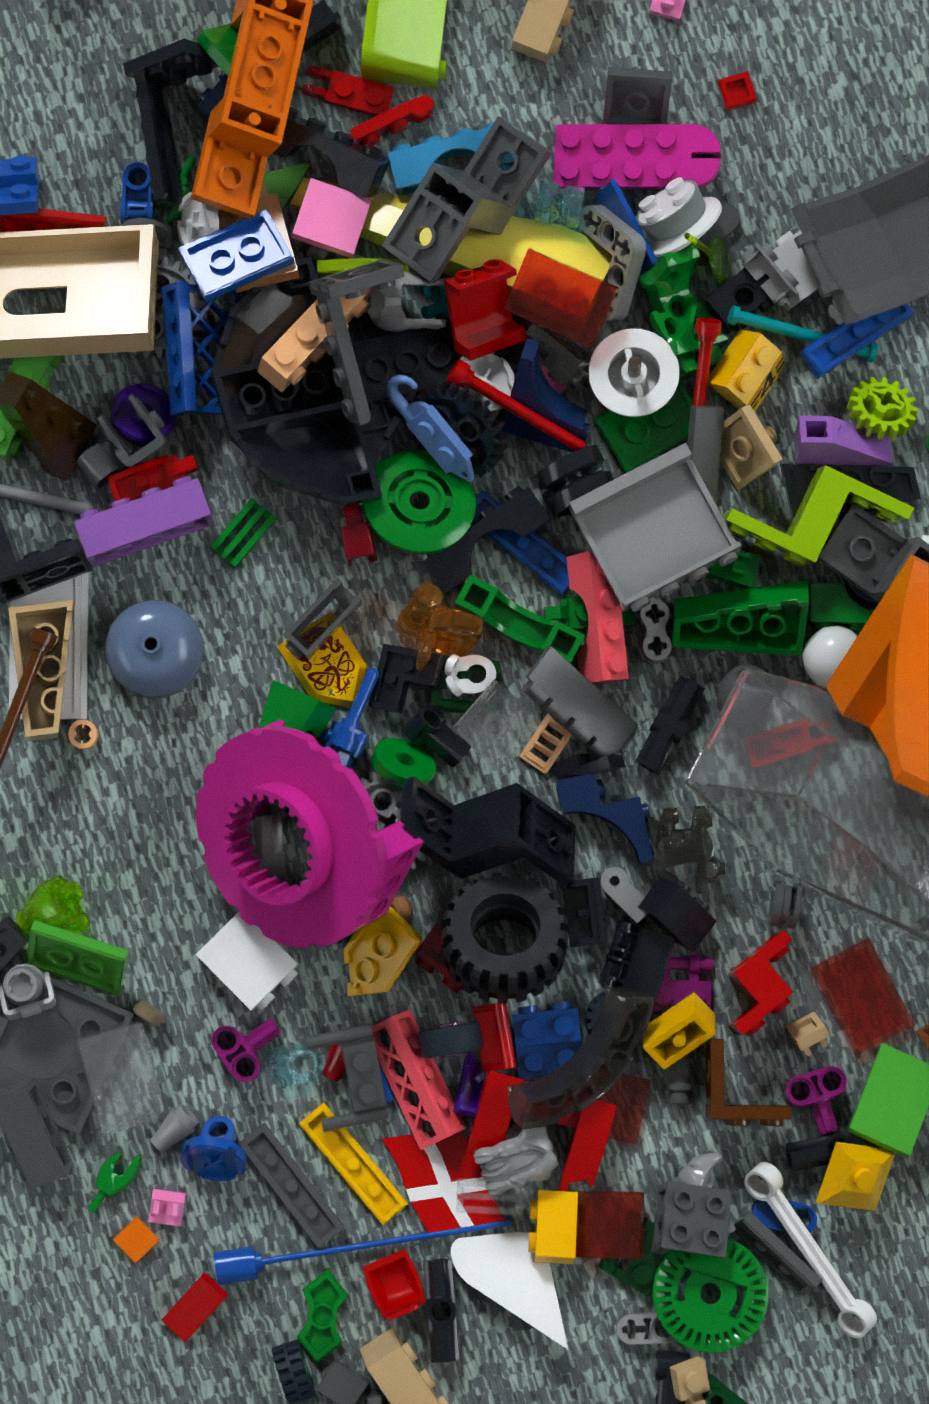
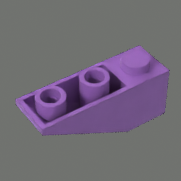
M799 416L794 434L796 464L892 466L890 438L884 435L882 441L878 440L876 433H872L868 437L866 436L867 429H856L855 424L832 416Z

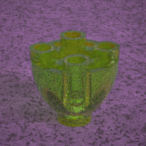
M53 875L47 878L29 895L23 909L17 912V924L28 935H30V929L34 920L81 935L84 931L90 929V921L86 913L83 912L79 901L83 899L80 885L76 881L70 883L62 875Z

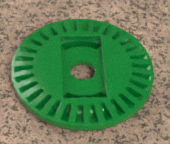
M407 450L395 453L374 467L382 497L380 500L363 503V510L370 527L385 543L398 550L412 554H433L452 547L465 536L473 522L476 510L475 493L471 482L452 472L446 474L430 453L424 450ZM443 488L449 493L450 496L445 495ZM416 493L424 494L429 500V505L424 509H416L411 505L410 497ZM391 506H394V507H395V510H396L397 514H398L404 521H406V522H408V523H410V524H412V525L406 524V523H404L403 521H401V520L393 513V511H392V509H391Z
M727 1238L726 1255L722 1258L674 1250L670 1251L663 1258L656 1271L652 1298L654 1309L661 1325L673 1339L695 1351L717 1353L743 1344L757 1331L767 1311L769 1290L764 1270L756 1257L745 1246ZM688 1269L691 1275L684 1286V1300L678 1301L679 1282L684 1272ZM712 1283L719 1288L720 1298L716 1303L708 1304L702 1300L700 1291L705 1284ZM742 1286L743 1298L741 1307L736 1316L731 1317L729 1312L732 1311L737 1300L736 1287Z

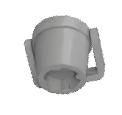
M26 963L18 964L7 972L3 986H0V1001L3 1012L8 1020L27 1018L42 1013V1011L53 1008L56 1005L57 1000L49 971L43 974L42 970L37 966ZM47 988L49 998L41 1000ZM7 998L12 1003L20 1006L18 1008L9 1010Z

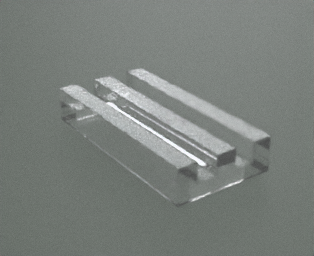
M457 1179L456 1212L522 1215L523 1186L514 1187L516 1188V1195L500 1194L498 1196H490L484 1193H464V1186L485 1187L488 1183L486 1180ZM463 1199L516 1202V1208L463 1206Z

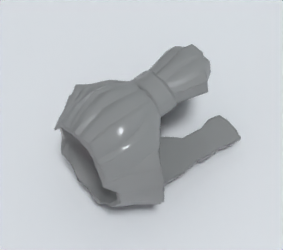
M407 271L404 272L405 277L395 279L396 284L394 286L384 289H376V286L370 287L369 295L371 298L368 314L371 321L381 329L400 332L406 329H440L446 327V319L406 318L401 304L402 286L441 287L445 286L444 280L446 278L438 279L434 283L419 273Z

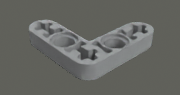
M585 206L580 215L582 230L612 255L599 300L600 315L606 321L624 320L628 314L646 253L645 240L638 232L605 206ZM612 227L614 229V240L611 237ZM621 271H623L624 276L623 285L621 283Z

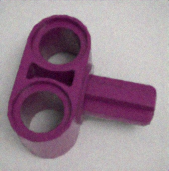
M271 1019L266 1020L247 1035H244L236 1027L229 1025L221 1026L212 1035V1045L228 1070L238 1081L250 1082L256 1079L261 1072V1062L257 1051L278 1037L280 1030ZM227 1030L233 1032L236 1037V1044L230 1050L223 1049L218 1039L220 1034ZM245 1057L250 1058L255 1064V1071L249 1077L242 1076L237 1070L238 1062Z
M834 1066L821 1067L789 1078L784 1083L783 1095L791 1104L797 1106L811 1105L819 1133L828 1134L838 1129L829 1099L844 1091L847 1085V1077L840 1068ZM830 1071L834 1072L838 1077V1085L833 1090H827L822 1084L823 1076ZM797 1081L803 1082L807 1087V1094L801 1100H796L791 1095V1087Z

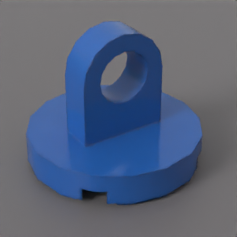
M215 1116L204 1124L201 1136L190 1138L183 1144L181 1162L188 1171L191 1172V1168L197 1170L198 1176H201V1178L214 1181H229L235 1179L238 1173L242 1175L245 1172L247 1154L243 1148L235 1143L236 1130L233 1122L227 1117ZM217 1129L227 1130V1134L223 1137L211 1136Z

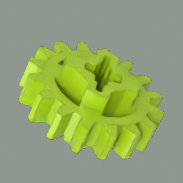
M870 377L868 384L861 380L857 388L854 387L852 389L846 409L851 410L848 418L850 420H857L856 429L863 427L867 429L866 436L869 437L872 433H876L878 440L882 441L883 436L888 435L890 440L893 441L897 434L904 437L907 430L912 429L918 412V408L914 407L916 398L907 397L909 389H899L898 381L889 384L886 377H883L881 382H877L874 377Z

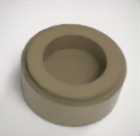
M141 998L133 1007L134 1013L152 1026L160 1027L166 1018L163 1012Z

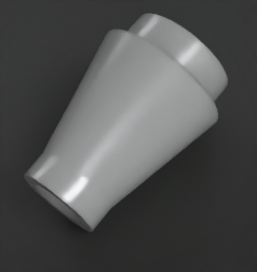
M180 1104L177 1108L172 1107L150 1141L160 1152L165 1153L171 1146L195 1132V1126L199 1121L194 1113L185 1105Z

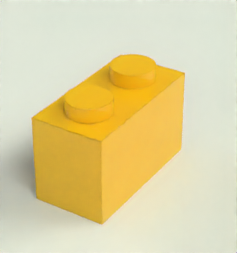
M693 992L643 1027V1049L665 1070L716 1035L715 1013Z
M538 1190L537 1200L531 1199L530 1219L536 1220L535 1232H529L528 1252L534 1253V1262L574 1264L576 1258L578 1192Z

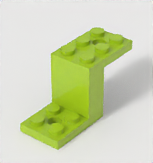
M825 465L816 470L786 534L733 508L725 511L723 518L733 536L740 539L749 536L756 540L754 545L770 553L772 551L776 552V550L785 553L784 560L801 567V565L805 566L806 564L816 563L846 498H848L847 504L854 503L863 510L870 508L877 512L876 518L891 525L909 520L914 507Z

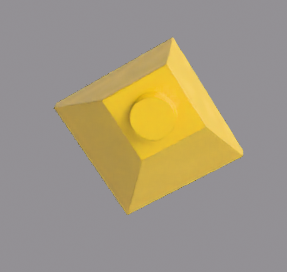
M836 1142L816 1202L822 1205L876 1211L895 1153L880 1147Z

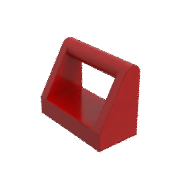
M493 1003L473 1007L474 1019L479 1022L483 1048H480L483 1072L517 1067L506 1004Z

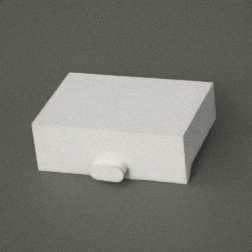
M801 230L794 235L791 231L784 234L775 241L778 247L773 250L779 257L774 263L782 272L788 269L799 282L795 287L799 293L796 295L791 290L787 294L791 298L783 305L787 311L820 287L802 248L798 249L794 238L802 234Z

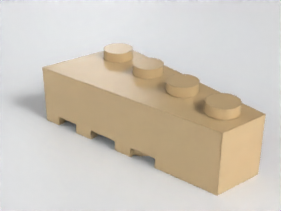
M528 0L512 39L511 49L547 63L550 54L556 56L562 42V38L558 37L562 26L568 28L574 13V9L570 8L573 0Z
M74 600L8 608L18 684L32 650L29 647L31 641L28 639L33 627L58 636L54 649L50 648L48 654L45 653L22 711L25 742L58 738Z

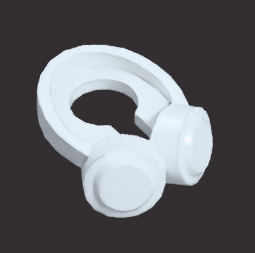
M452 654L445 664L446 685L451 693L457 697L463 693L478 694L484 692L493 685L496 679L495 666L488 658L480 655L460 657ZM473 665H481L486 670V678L481 683H473L469 679H458L456 676L458 672L468 671Z

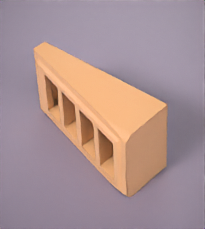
M547 713L519 757L546 775L572 737V734L564 726L553 720ZM549 725L564 735L563 738L559 740L545 730L546 727ZM540 736L555 745V750L552 751L538 742ZM534 747L548 756L547 762L530 752Z

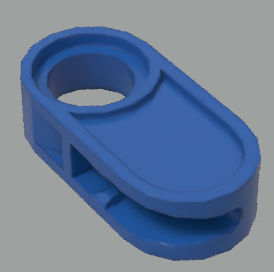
M756 1200L754 1202L752 1213L768 1229L788 1233L767 1201ZM788 1200L794 1211H807L810 1216V1222L806 1228L811 1233L817 1224L815 1211L806 1204Z

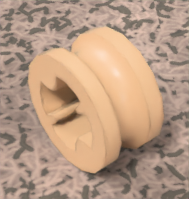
M77 720L70 726L68 731L70 742L78 749H90L98 741V730L88 720ZM80 726L83 729L86 726L91 728L89 732L91 739L87 743L84 740H81V743L76 741L78 737L76 730Z

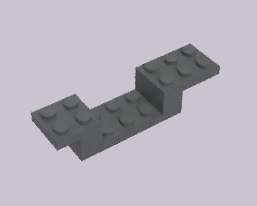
M852 503L848 506L826 540L818 560L877 602H880L910 554L929 563V544L919 537L908 540L904 539L862 508Z

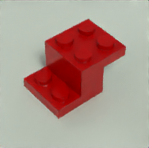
M785 930L776 932L728 973L753 1003V1005L729 1024L736 1035L746 1034L747 1036H752L766 1024L763 1018L768 1013L772 1015L774 1013L778 1014L791 1002L787 997L793 991L767 962L768 960L771 963L777 962L790 950L786 945L792 939Z

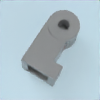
M611 867L605 870L600 878L602 891L637 925L646 916L638 908L645 897L629 882L628 875L623 869Z

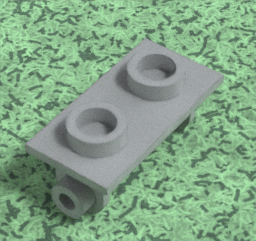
M756 242L755 245L759 250L755 253L751 249L746 251L741 256V259L744 261L742 265L745 266L756 281L765 274L768 275L770 279L763 283L761 287L774 304L778 303L782 307L791 299L787 295L791 290L796 295L799 293L795 288L799 282L788 269L782 272L774 263L779 257L768 244L761 247Z

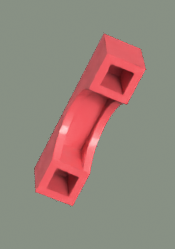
M592 551L568 556L566 560L569 588L581 596L588 613L587 638L582 648L576 653L578 671L593 685L628 680L621 605Z

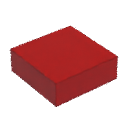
M748 71L717 80L726 112L757 103Z

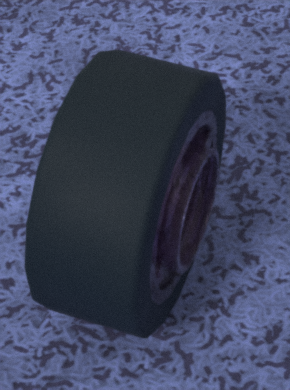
M462 1021L435 1025L433 1029L418 1033L423 1058H450L483 1048L478 1021L467 1023Z

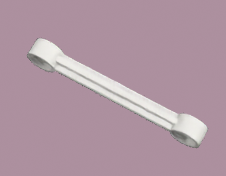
M767 1162L757 1164L745 1176L744 1183L747 1191L757 1200L767 1201L814 1272L822 1279V1284L841 1310L838 1315V1322L842 1330L853 1338L864 1337L877 1322L874 1309L867 1302L854 1299L780 1190L783 1186V1178L780 1171L774 1165ZM759 1176L762 1177L767 1183H765L763 1180H760Z

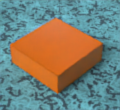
M138 1216L113 1239L135 1264L160 1240Z

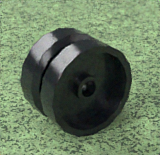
M597 445L588 446L570 453L534 475V479L542 493L555 492L547 501V505L554 518L571 514L569 502L614 480L610 471L601 470L595 472L604 462V458Z

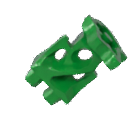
M692 244L679 252L664 254L653 268L638 278L639 284L648 294L651 326L656 334L670 345L674 355L677 357L679 376L682 380L693 377L697 372L696 360H698L700 340L697 339L698 334L695 333L694 320L697 318H711L705 301L698 302L689 291V278L694 275V264L700 257L696 244ZM673 302L681 304L682 314L676 315L672 312L671 305ZM722 333L720 336H717V341L713 342L710 372L713 371L723 356L721 348L728 341V337Z

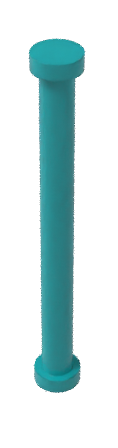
M732 305L730 308L727 323L735 326L739 323L813 343L825 335L822 332L741 311L740 307ZM871 343L855 355L864 357L865 361L873 363L878 353V345Z

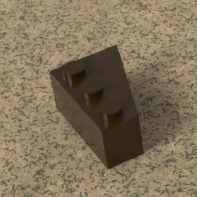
M9 371L0 386V410L11 426L18 430L25 440L24 444L28 450L35 454L41 463L40 467L47 474L66 481L77 462L76 460L95 431L97 424L27 377Z

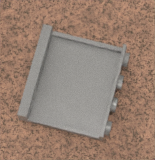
M686 443L569 502V510L624 612L632 608L633 612H636L651 603L649 599L660 593L662 597L672 594L680 588L679 583L689 578L692 582L701 579L709 573L708 568L718 563L721 567L730 564L738 558L737 553L741 550L742 545L740 541L736 542L691 459L692 453Z

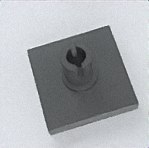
M608 67L603 124H667L672 72L646 70L643 67H640V69H637V67Z

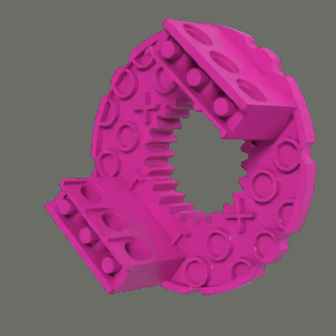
M280 719L262 728H255L235 736L217 750L215 762L208 764L204 770V786L198 789L196 824L198 839L205 848L203 858L215 885L226 902L238 909L240 917L248 925H256L261 929L264 936L287 946L308 948L316 944L319 947H325L338 942L357 929L387 913L424 841L410 836L403 830L404 824L400 821L378 831L376 826L377 812L364 785L355 772L343 766L340 756L333 749L320 746L312 735L300 730L284 727L285 722ZM278 800L281 809L289 807L290 817L297 816L299 818L297 826L298 828H305L306 832L303 838L311 844L306 849L313 856L312 859L307 861L311 870L305 872L307 879L302 881L300 886L294 884L289 887L287 882L279 884L278 877L276 876L269 878L268 869H261L259 867L261 860L258 857H253L252 853L255 848L248 844L247 841L251 838V834L247 831L251 825L250 821L270 812L268 808L270 803Z

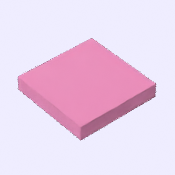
M311 178L291 238L352 259L372 199Z

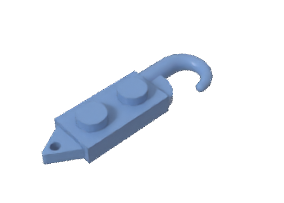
M404 375L393 376L387 384V395L391 403L407 421L406 425L446 474L452 472L471 482L475 478L470 460L473 454L433 405L422 401L411 404L407 402L399 392L398 385L406 384L413 389H417L418 385L413 379Z

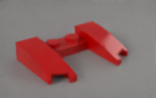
M487 1070L466 1152L470 1154L473 1149L478 1150L483 1147H492L504 1141L512 1112L573 1128L557 1191H569L568 1184L587 1180L588 1186H593L617 1105Z

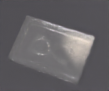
M139 1021L77 1039L102 1136L166 1118L142 1022Z

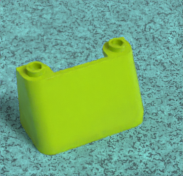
M368 0L361 53L362 78L376 82L437 89L438 79L445 80L447 60H441V47L447 0Z

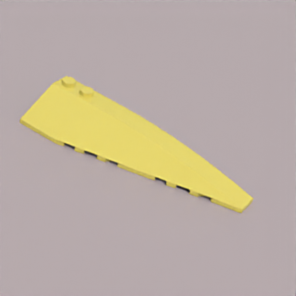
M304 177L290 203L291 207L297 210L301 209L310 178ZM321 181V182H324V183H327V184H330V185H333V186H336V187L345 189V190H347V191H350V190H348V189H346V188H344V187L338 185V183H332V182H327V181ZM378 191L375 196L368 197L372 200L360 237L382 246L411 197ZM512 216L501 235L470 228L442 273L453 277L458 271L472 270L484 266L483 264L488 260L501 259L517 271L516 276L506 279L511 303L581 333L604 286L612 255L592 238L563 225ZM429 228L423 229L420 233L419 239L423 246L428 245L432 239V232Z

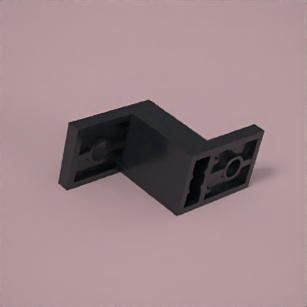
M0 507L1 604L93 571V567L87 559L79 539L59 541L54 545V548L43 552L39 550L32 551L21 560L4 512Z
M414 776L403 780L400 822L404 824L403 830L414 839L420 838L424 842L419 851L458 878L463 879L525 858L562 885L574 882L576 825L520 784L515 783L454 805Z

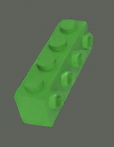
M64 355L15 358L9 371L33 380L48 391L51 384L49 377L53 369H57L60 366ZM0 410V459L10 462L12 456H17L24 439L18 430L11 426Z

